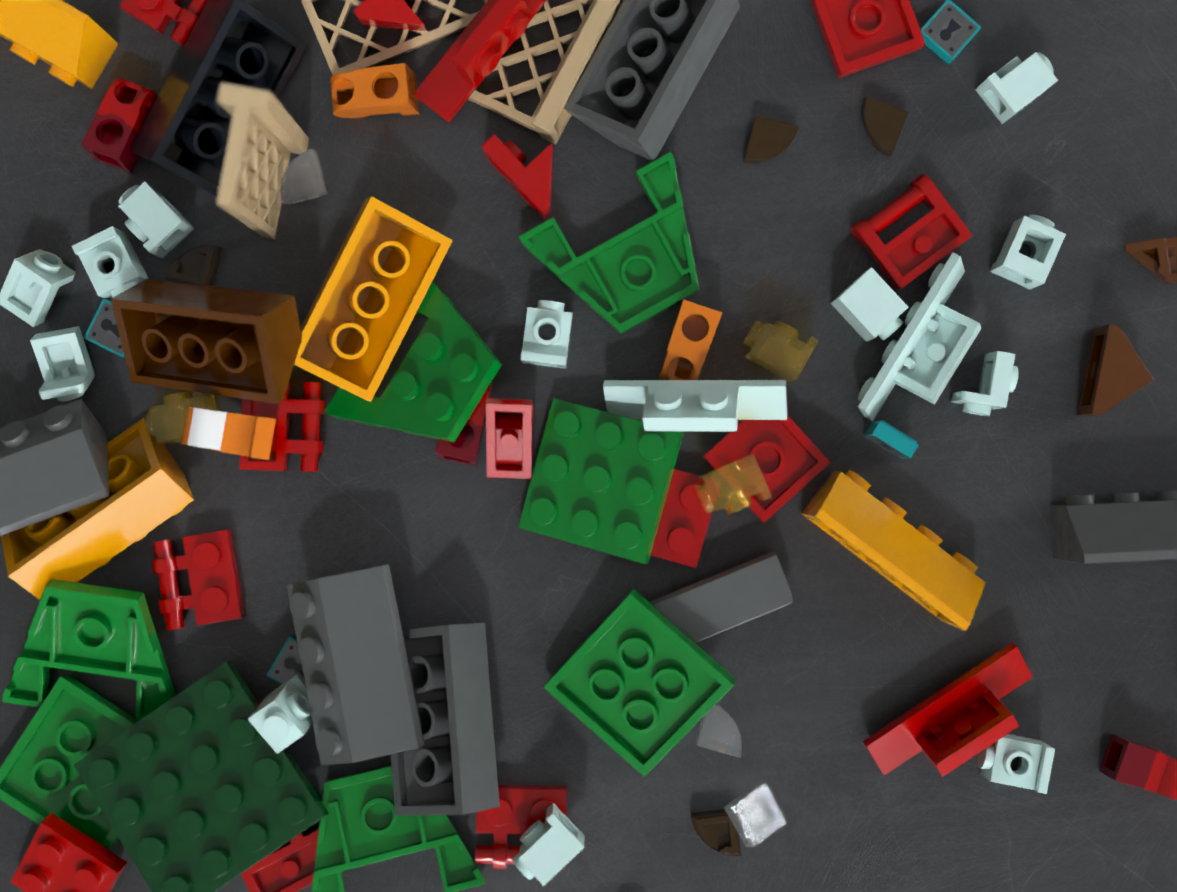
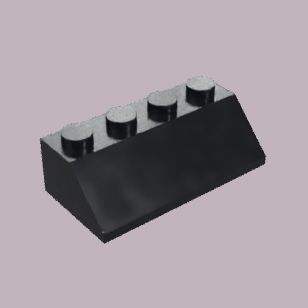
M207 0L139 130L130 151L178 178L218 197L232 116L217 102L221 83L270 91L279 101L307 44L244 0Z

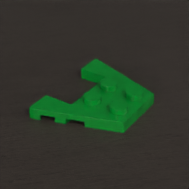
M671 152L635 172V176L655 209L656 214L583 255L575 256L554 217L518 236L521 244L620 335L699 291L691 242L683 211L681 190H679L675 159Z
M432 281L417 310L418 313L427 317L428 320L381 397L378 398L374 395L372 401L369 402L339 387L324 412L340 420H351L365 425L381 426L400 430L404 433L455 442L502 364L472 326L456 310L447 295Z
M53 579L44 590L27 633L29 636L22 653L17 658L11 681L3 693L2 702L40 708L50 693V668L136 680V722L176 696L144 592Z
M391 764L324 781L322 803L329 814L320 819L312 892H346L342 871L430 848H435L444 892H457L485 884L482 873L447 815H395Z

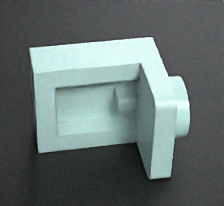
M80 327L35 334L30 342L45 381L39 389L41 399L57 397L58 401H70L81 397L94 379L95 372Z
M1002 351L985 354L979 392L960 391L952 393L951 402L964 404L962 412L982 416H990L991 409L1006 408L1009 392L1012 393L1018 381V367L1014 366L1015 354Z

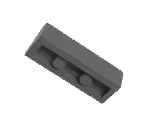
M772 551L652 600L649 603L693 642L697 643L793 603L794 599L775 551Z

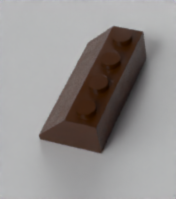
M146 279L111 298L131 382L278 404L284 399L302 341L294 295Z

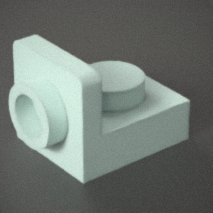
M41 249L15 258L0 292V305L32 327H35L45 321L59 287L72 282L76 272L63 264V261L57 255Z

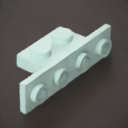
M952 253L946 264L940 263L935 268L928 283L930 290L922 303L919 301L915 302L909 310L905 320L907 327L899 340L893 339L887 346L882 356V363L884 365L876 378L870 377L863 385L858 396L860 401L858 408L864 417L873 422L895 384L935 405L980 332L981 325L979 322L944 306L965 272L961 256Z
M604 380L603 383L607 412L632 419H643L644 431H737L738 420H787L786 380Z

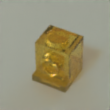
M755 320L743 341L744 344L749 346L744 357L791 383L798 379L819 340L810 336L802 342L797 339L800 333L781 321L776 320L774 325L768 322L763 324Z
M192 391L194 398H191L190 392L163 396L164 404L149 407L150 410L145 411L146 426L150 435L155 436L157 443L171 444L180 442L187 407L217 411L214 394Z
M754 454L747 455L699 476L703 486L696 488L706 513L724 508L727 515L752 505L750 499L752 495L756 494L757 499L762 501L772 497Z

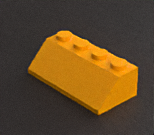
M0 0V36L13 43L9 49L10 51L33 65L36 64L38 58L51 65L48 73L71 87L75 85L76 81L91 89L94 87L118 46V43L88 15L62 0Z
M372 196L366 198L300 326L302 341L294 365L371 402L453 240Z
M144 418L108 442V497L1 536L8 577L37 599L41 600L46 586L53 579L79 582L97 568L106 565L114 556L128 546L143 539L162 522L180 513L185 506L194 501L184 472Z
M849 470L846 475L841 471H833L801 514L939 620L965 631L971 624L986 584L985 581L974 574L978 566L958 552H955L953 556L949 555L939 547L943 540L937 534L921 524L915 529L903 519L907 514L904 509L886 497L880 502L867 492L871 485L852 470Z

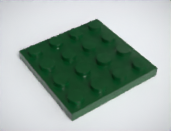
M232 661L224 662L74 765L152 892H215L329 814L287 747L277 754L249 722L248 718L257 710L259 703Z

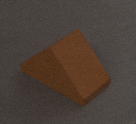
M1109 324L1093 329L1077 410L1078 416L1102 415L1154 380L1119 326Z

